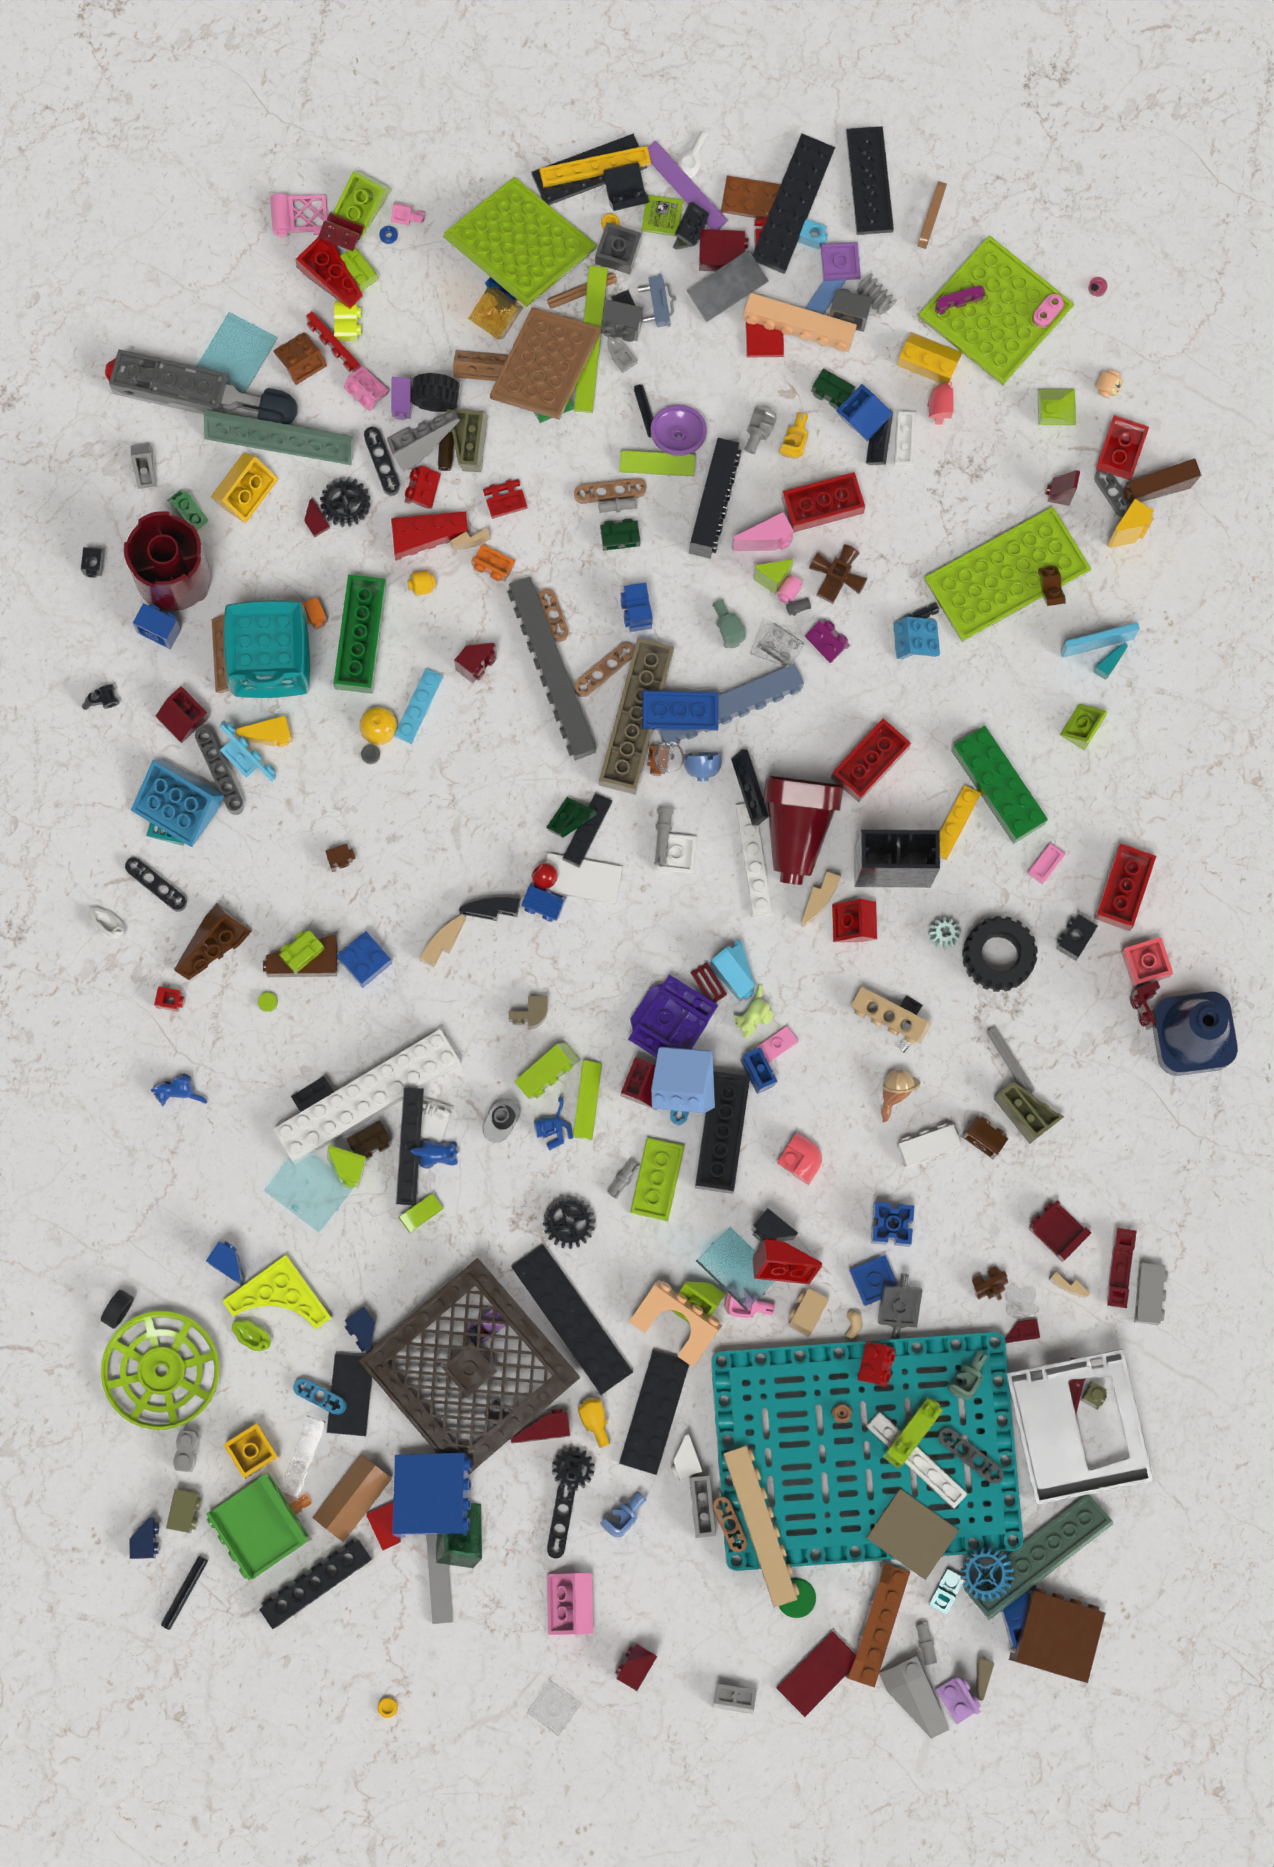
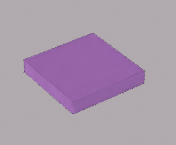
M858 242L821 244L823 281L857 280L861 278Z

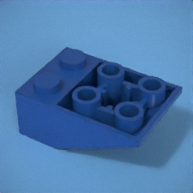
M1036 1584L1029 1590L1034 1591V1588H1037ZM1026 1592L1001 1611L1011 1647H1017L1030 1598V1594Z

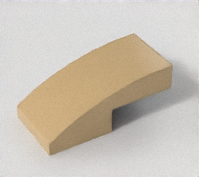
M485 528L472 537L467 532H464L451 540L450 543L453 550H461L478 546L489 541L491 538L489 531Z
M1057 1272L1049 1278L1057 1287L1072 1295L1083 1298L1090 1295V1292L1077 1280L1070 1285Z

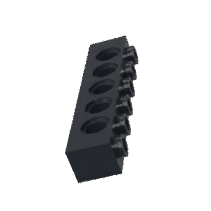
M350 1540L344 1545L345 1549L338 1553L336 1550L327 1557L329 1560L322 1565L319 1562L311 1568L312 1572L307 1576L302 1574L294 1580L296 1584L290 1588L287 1585L279 1590V1596L274 1599L269 1597L262 1602L261 1605L263 1607L259 1610L272 1629L277 1628L373 1559L361 1541ZM351 1554L353 1556V1563L351 1565L343 1563L344 1555ZM330 1565H334L337 1569V1573L333 1577H329L326 1574V1569ZM313 1577L320 1579V1586L316 1589L310 1586V1580ZM298 1588L304 1592L301 1600H296L293 1597L294 1591ZM280 1600H284L287 1603V1609L284 1612H280L277 1609V1603Z

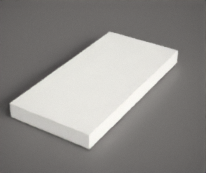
M547 853L546 863L553 865L558 872L557 882L554 886L548 888L549 890L560 895L616 905L622 866L584 860L580 868L563 861V856Z

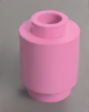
M794 575L786 577L776 592L777 598L785 604L792 602L802 588V581Z

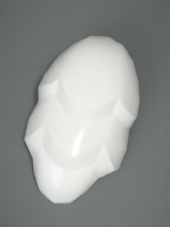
M96 907L89 910L91 925L99 931V934L110 940L120 939L124 935L122 922L112 912Z

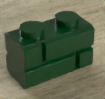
M823 368L814 382L811 392H813L817 399H825L829 401L830 406L838 409L853 394L855 386Z
M629 518L622 520L621 523L606 521L603 525H600L603 551L640 547L638 521H633V519Z

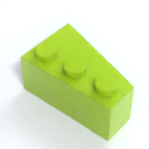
M567 1042L556 1044L514 1082L528 1099L534 1097L538 1099L545 1093V1088L557 1083L559 1077L568 1073L581 1059Z

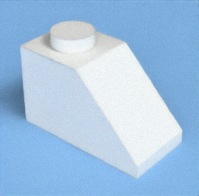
M689 1434L685 1435L674 1458V1466H671L674 1477H678L679 1480L702 1473Z

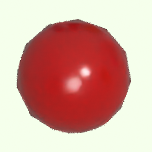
M542 862L533 870L531 874L532 881L537 887L548 889L557 882V869L550 863Z

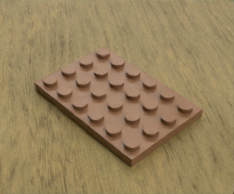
M532 307L491 390L490 399L560 420L600 336L601 328Z

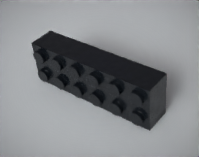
M717 438L690 541L689 554L711 559L712 553L716 554L719 540L717 536H721L723 519H725L728 502L726 501H730L732 484L735 482L736 471L741 458L742 450L739 449L738 442Z
M713 1071L715 1108L705 1113L695 1189L733 1194L750 1076Z

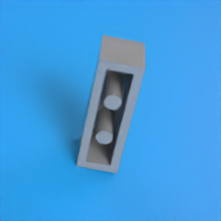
M1139 1264L1134 1323L1159 1325L1161 1321H1164L1165 1310L1162 1309V1301L1165 1302L1166 1290H1163L1164 1282H1167L1168 1271L1165 1270V1265Z
M710 1476L690 1477L695 1538L716 1536Z

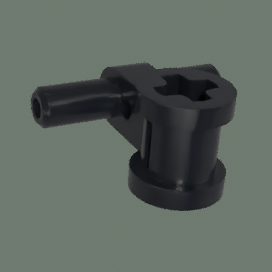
M114 685L102 686L93 693L88 694L85 702L82 704V708L88 710L90 706L103 705L104 709H109L119 705V699L116 698L114 693Z

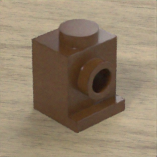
M347 844L325 851L332 873L336 872V867H339V869L348 867L349 863L356 859L353 848L349 849Z

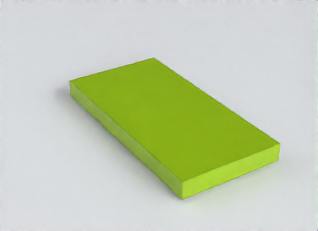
M647 1137L631 1206V1214L668 1222L684 1145Z

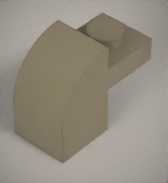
M528 996V1011H509V1022H513V1025H524V1022H528V1030L539 1027L547 1017V996Z

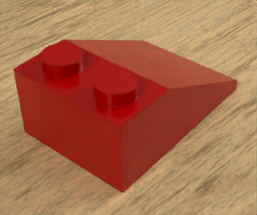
M1113 416L1096 470L1131 481L1149 427Z
M765 1239L752 1258L754 1279L810 1284L822 1267V1262L784 1241H776L775 1239Z

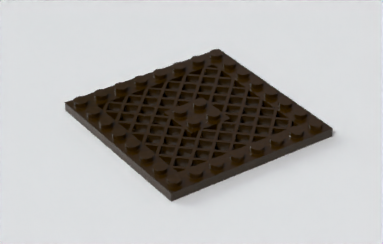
M476 1258L359 1360L361 1365L437 1454L465 1453L469 1456L472 1463L469 1474L581 1378L479 1258ZM476 1286L479 1291H472L471 1289ZM466 1294V1304L456 1303ZM470 1294H480L479 1305L469 1304ZM484 1296L492 1306L483 1305ZM451 1307V1317L441 1316ZM455 1307H465V1318L454 1317ZM469 1308H479L478 1319L468 1318ZM483 1309H493L492 1320L482 1319ZM496 1311L505 1321L496 1320ZM440 1320H450V1331L440 1330ZM436 1321V1330L426 1329ZM454 1321H464V1332L453 1331ZM468 1322H478L477 1333L467 1332ZM482 1323H492L491 1334L481 1333ZM495 1324H506L505 1335L495 1334ZM509 1326L518 1336L509 1335ZM425 1332L436 1333L435 1344L425 1343ZM422 1333L421 1343L411 1342ZM439 1334H449V1345L439 1344ZM453 1335H463V1346L452 1345ZM467 1336H477V1345L471 1341L466 1346ZM481 1337H491L490 1348L480 1347ZM494 1338H505L504 1349L494 1348ZM508 1339H519L518 1350L508 1349ZM522 1341L531 1351L522 1350ZM411 1345L421 1346L420 1357L410 1356ZM407 1346L406 1356L396 1355ZM424 1346L435 1347L434 1358L424 1357ZM438 1348H448V1359L438 1358ZM452 1349H462L451 1359ZM481 1351H490L489 1360ZM493 1352H504L503 1363L493 1362ZM507 1353H518L517 1364L507 1363ZM521 1354L532 1355L531 1365L521 1364ZM535 1356L544 1366L534 1365ZM396 1358L406 1359L405 1370L395 1369ZM391 1359H392V1366H390V1365L387 1363V1362L390 1361ZM410 1359L420 1360L419 1371L409 1370ZM423 1360L434 1361L433 1372L423 1371ZM437 1361L447 1362L442 1367L446 1373L437 1372ZM494 1366H503L502 1377L493 1376L497 1372ZM506 1367H517L516 1378L506 1377ZM520 1368L531 1369L530 1379L520 1378ZM534 1369L544 1370V1380L533 1379ZM549 1371L552 1377L547 1380ZM396 1372L405 1373L404 1382L396 1374ZM409 1373L419 1374L418 1385L408 1384ZM422 1374L433 1375L432 1386L422 1385ZM436 1375L446 1376V1387L435 1386ZM450 1378L459 1388L449 1387ZM488 1380L487 1390L478 1389ZM491 1380H502L501 1391L491 1390ZM505 1381L516 1382L515 1392L505 1391ZM519 1382L530 1383L529 1393L519 1392ZM533 1383L543 1384L533 1392ZM408 1387L418 1388L417 1397ZM421 1388L432 1389L431 1400L421 1399ZM435 1389L445 1390V1401L434 1400ZM449 1391H459V1402L448 1401ZM463 1393L466 1397L473 1393L472 1403L462 1402ZM477 1393H487L486 1404L476 1403ZM490 1394H501L500 1405L490 1404ZM504 1395L515 1396L514 1406L504 1405ZM518 1396L528 1397L518 1405ZM422 1403H430V1412ZM434 1403L444 1404V1415L433 1414ZM448 1405H458V1416L447 1415ZM462 1406H472L471 1417L461 1416ZM476 1407H486L485 1418L475 1417ZM489 1408H500L499 1419L489 1418ZM503 1409H513L512 1412L503 1418ZM435 1418H443V1428ZM447 1419H457L456 1430L446 1429ZM461 1420H471L470 1431L460 1430ZM475 1421H485L484 1432L474 1431ZM488 1422H499L488 1432ZM448 1433H456V1443ZM460 1434H470L469 1445L459 1444ZM474 1435H484L473 1445ZM460 1448H469V1449H468L466 1452H463Z

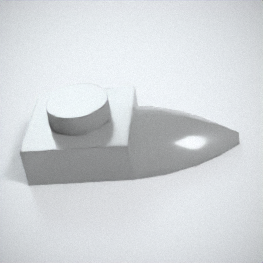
M608 337V349L612 360L622 373L638 363V360L622 341L614 337Z

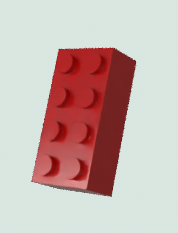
M855 472L782 492L781 499L788 522L794 532L864 514L865 510L864 500Z
M883 718L832 772L831 779L838 785H842L848 794L857 802H860L908 751L911 742Z
M1123 844L1117 847L1094 919L1131 931L1139 912L1157 857L1156 855Z

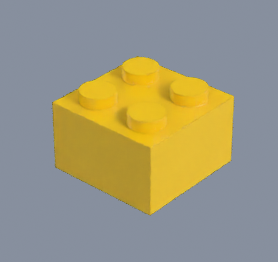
M258 1423L223 1444L244 1479L249 1478L279 1459L278 1454Z

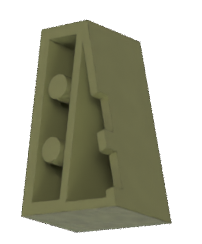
M455 410L460 421L451 431L458 464L462 471L481 472L488 419L483 411Z
M1015 1082L1011 1083L994 1098L1029 1144L1065 1117L1050 1109L1046 1103H1042L1034 1098V1095Z

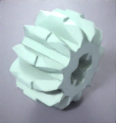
M942 917L941 922L936 919L934 921L935 925L931 924L929 927L932 931L928 933V936L934 937L930 942L935 943L937 941L936 948L938 949L941 944L944 950H947L948 945L953 948L955 946L954 942H959L960 940L957 936L961 934V931L955 930L959 927V924L952 925V918L949 922H946V917ZM944 930L948 931L946 937L942 936Z

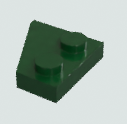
M566 797L546 828L550 832L564 838L593 818L597 813L593 809Z

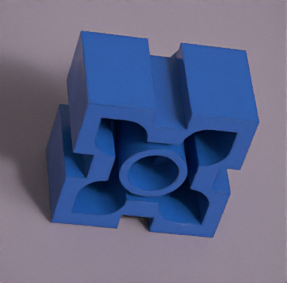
M646 582L624 586V592L620 593L622 609H625V627H629L630 632L652 629L653 617Z
M875 1202L873 1206V1220L877 1221V1226L874 1225L872 1227L871 1243L886 1245L888 1240H893L894 1246L910 1247L912 1245L913 1229H908V1223L911 1224L913 1222L914 1205L899 1204L897 1209L891 1208V1203ZM891 1220H894V1224H897V1227L894 1229L888 1226Z

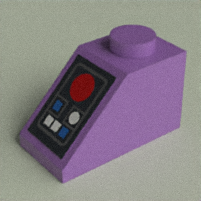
M493 1309L485 1314L482 1319L492 1320ZM496 1311V1320L505 1321ZM475 1322L468 1328L467 1332L477 1333L478 1322ZM482 1323L481 1333L491 1334L492 1323ZM495 1324V1334L503 1329L506 1324ZM468 1336L477 1345V1336ZM481 1337L480 1345L490 1337Z

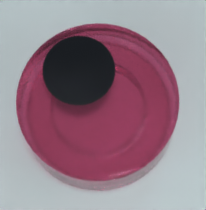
M1095 277L1090 281L1088 290L1091 295L1100 297L1105 294L1108 285L1105 279Z

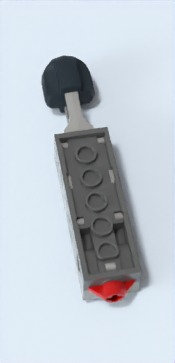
M120 349L118 350L117 357L108 362L105 367V376L115 395L203 415L205 410L223 413L224 410L232 411L236 408H242L258 412L259 420L282 424H291L297 416L298 406L290 394L272 388L265 389L261 397L239 393L231 385L226 373Z

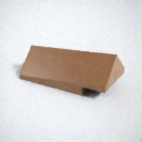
M361 1454L312 1518L344 1542L392 1478Z

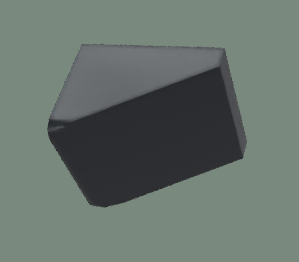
M907 995L900 1007L915 1015L919 1013L923 1006Z

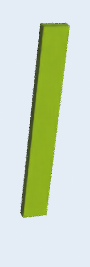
M589 266L583 323L601 328L608 268ZM601 333L577 382L575 412L593 413Z

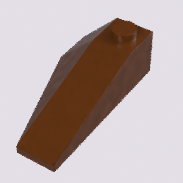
M216 903L204 917L174 969L175 972L190 980L208 968V964L215 959H221L224 957V953L240 946L252 931L230 911Z

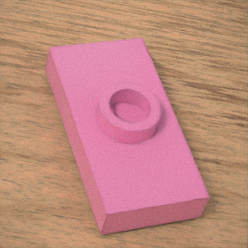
M786 1026L757 1046L756 1049L761 1047L769 1063L798 1043V1040L789 1027Z

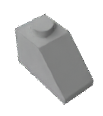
M149 443L132 445L131 459L138 489L157 486Z

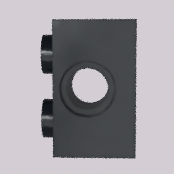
M1080 914L1076 918L1071 917L1066 925L1069 928L1067 933H1062L1057 940L1059 944L1057 950L1077 961L1098 925ZM1071 933H1078L1080 940H1073Z

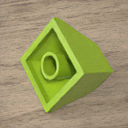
M1038 389L1039 425H1076L1075 389Z
M329 1145L327 1160L339 1183H342V1186L353 1189V1187L358 1188L365 1169L366 1157Z
M686 1281L679 1293L687 1297V1301L693 1305L700 1306L708 1316L713 1314L726 1295L711 1283ZM671 1310L672 1312H674L679 1317H681L689 1323L688 1319L682 1313Z

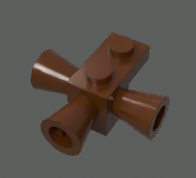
M844 544L839 559L835 557L833 563L817 552L809 569L825 573L826 578L816 596L834 604L844 583L856 593H861L868 578L850 573L851 564L860 554L858 550Z

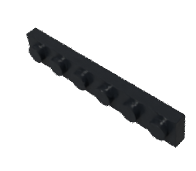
M403 1088L396 1204L416 1205L419 1155L412 1154L410 1150L412 1148H420L423 1088Z

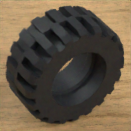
M995 916L993 919H990V917L984 919L982 923L979 922L971 930L964 943L962 956L964 957L963 965L967 968L966 973L969 977L972 976L974 978L973 982L975 984L983 985V989L986 990L989 988L993 989V992H999L1000 990L1006 992L1010 991L1011 988H1017L1026 981L1037 962L1036 954L1038 953V948L1035 946L1036 940L1034 936L1029 934L1030 930L1028 927L1024 928L1021 926L1022 922L1019 920L1016 922L1012 921V917L1006 916V918H1001V916ZM995 937L1004 938L1015 946L1018 957L1012 968L1006 971H998L986 964L982 957V949L989 939Z

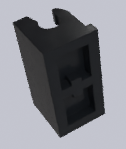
M323 1076L292 1095L291 1098L299 1111L302 1112L334 1093V1091Z

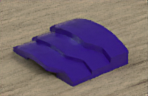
M669 975L664 984L650 987L630 1018L633 1032L628 1040L656 1058L659 1047L692 1049L717 1010L718 1005Z

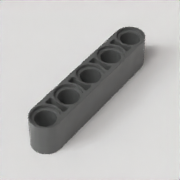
M200 727L195 732L198 746L219 792L224 794L223 800L228 811L232 815H239L244 810V803L212 732L207 727ZM202 734L209 735L206 741L199 740ZM212 750L217 752L215 757H207L208 752ZM222 767L225 769L224 772L220 775L215 774V770ZM230 784L232 789L226 792L222 790L223 786ZM233 801L240 802L237 808H231L230 804Z

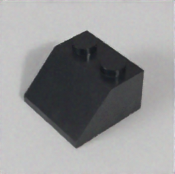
M769 1208L766 1209L751 1229L753 1231L752 1235L760 1242L765 1239H775L776 1241L794 1240L798 1234L796 1230Z

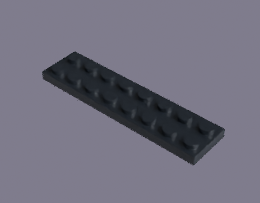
M801 133L753 252V257L757 263L785 274L835 147Z
M543 1244L511 1266L600 1395H603L633 1373Z

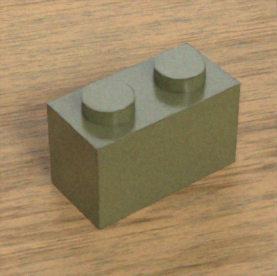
M174 1489L166 1529L192 1533V1530H196L198 1518H195L196 1510H200L202 1498H199L200 1494Z

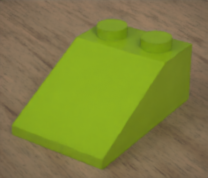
M360 170L353 171L333 213L365 225L360 238L362 239L383 206L391 188Z

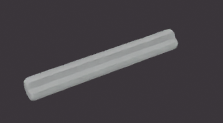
M996 1027L987 1031L989 1038L1017 1083L1032 1094L1035 1091L1034 1087Z

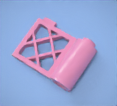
M278 193L270 196L273 234L277 235V237H286L289 233L313 232V235H319L322 226H316L312 221L317 216L323 222L327 220L325 195L288 196ZM293 201H300L305 206L298 211L293 207ZM313 201H322V207L318 211L310 205ZM306 208L315 213L309 220L302 214ZM298 217L306 222L303 227H295L294 221Z

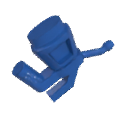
M562 1097L558 1098L560 1105L556 1116L540 1117L538 1120L533 1121L537 1138H546L557 1133V1139L546 1144L549 1151L564 1144L561 1125L566 1128L568 1139H573L571 1126L559 1118L563 1107Z

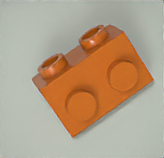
M482 544L476 556L472 558L471 563L476 571L480 573L486 572L490 574L492 579L505 582L515 565V560Z

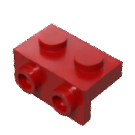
M423 465L413 468L409 475V486L405 490L404 502L407 504L415 503L424 508L431 509L441 473Z
M866 1342L858 1381L887 1387L891 1378V1366L895 1360V1349L887 1345Z

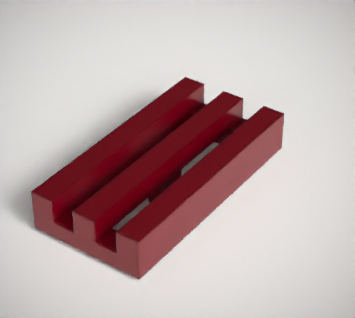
M707 962L690 972L704 996L712 1002L716 1003L727 996V993ZM704 969H706V971L710 975L711 979L715 983L721 995H718V993L712 986L711 982L709 981V979L703 971ZM698 973H700L715 998L713 1000L698 978Z

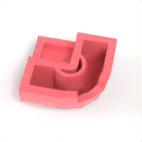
M952 382L941 383L930 393L927 405L929 407V418H935L936 425H942L944 418H952Z
M796 1132L777 1164L809 1185L820 1169L822 1153L814 1142Z

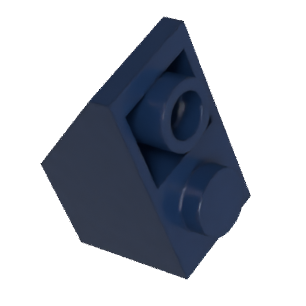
M362 1307L345 1320L347 1325L344 1327L350 1336L354 1334L357 1337L358 1341L356 1344L362 1352L366 1350L368 1353L372 1350L376 1323L365 1307Z
M149 1518L129 1539L130 1559H154L156 1554H159V1542H156V1534H159V1522H156V1518Z

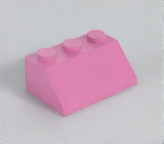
M592 1573L547 1574L548 1635L593 1634Z

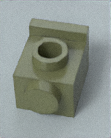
M1091 1382L1081 1401L1098 1410L1107 1398V1389L1095 1382Z

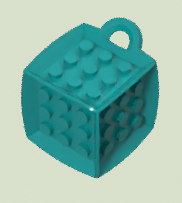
M266 600L234 603L225 606L224 657L227 685L235 697L278 698L303 695L309 692L310 651L307 614L300 602Z

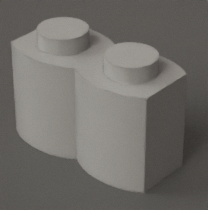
M180 1430L176 1439L178 1450L173 1461L175 1470L192 1472L196 1464L194 1452L199 1442L196 1432Z

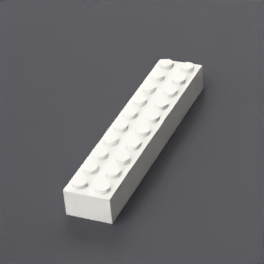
M441 1029L275 1127L273 1130L295 1165L402 1101L404 1087L423 1088L460 1066V1060Z

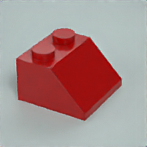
M857 899L832 904L833 942L877 940L875 901Z

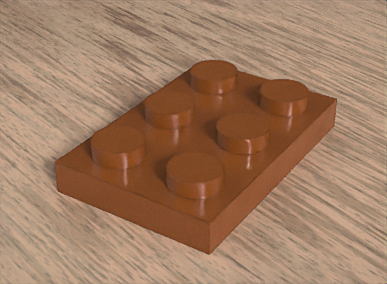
M727 176L721 213L757 219L768 217L781 184Z

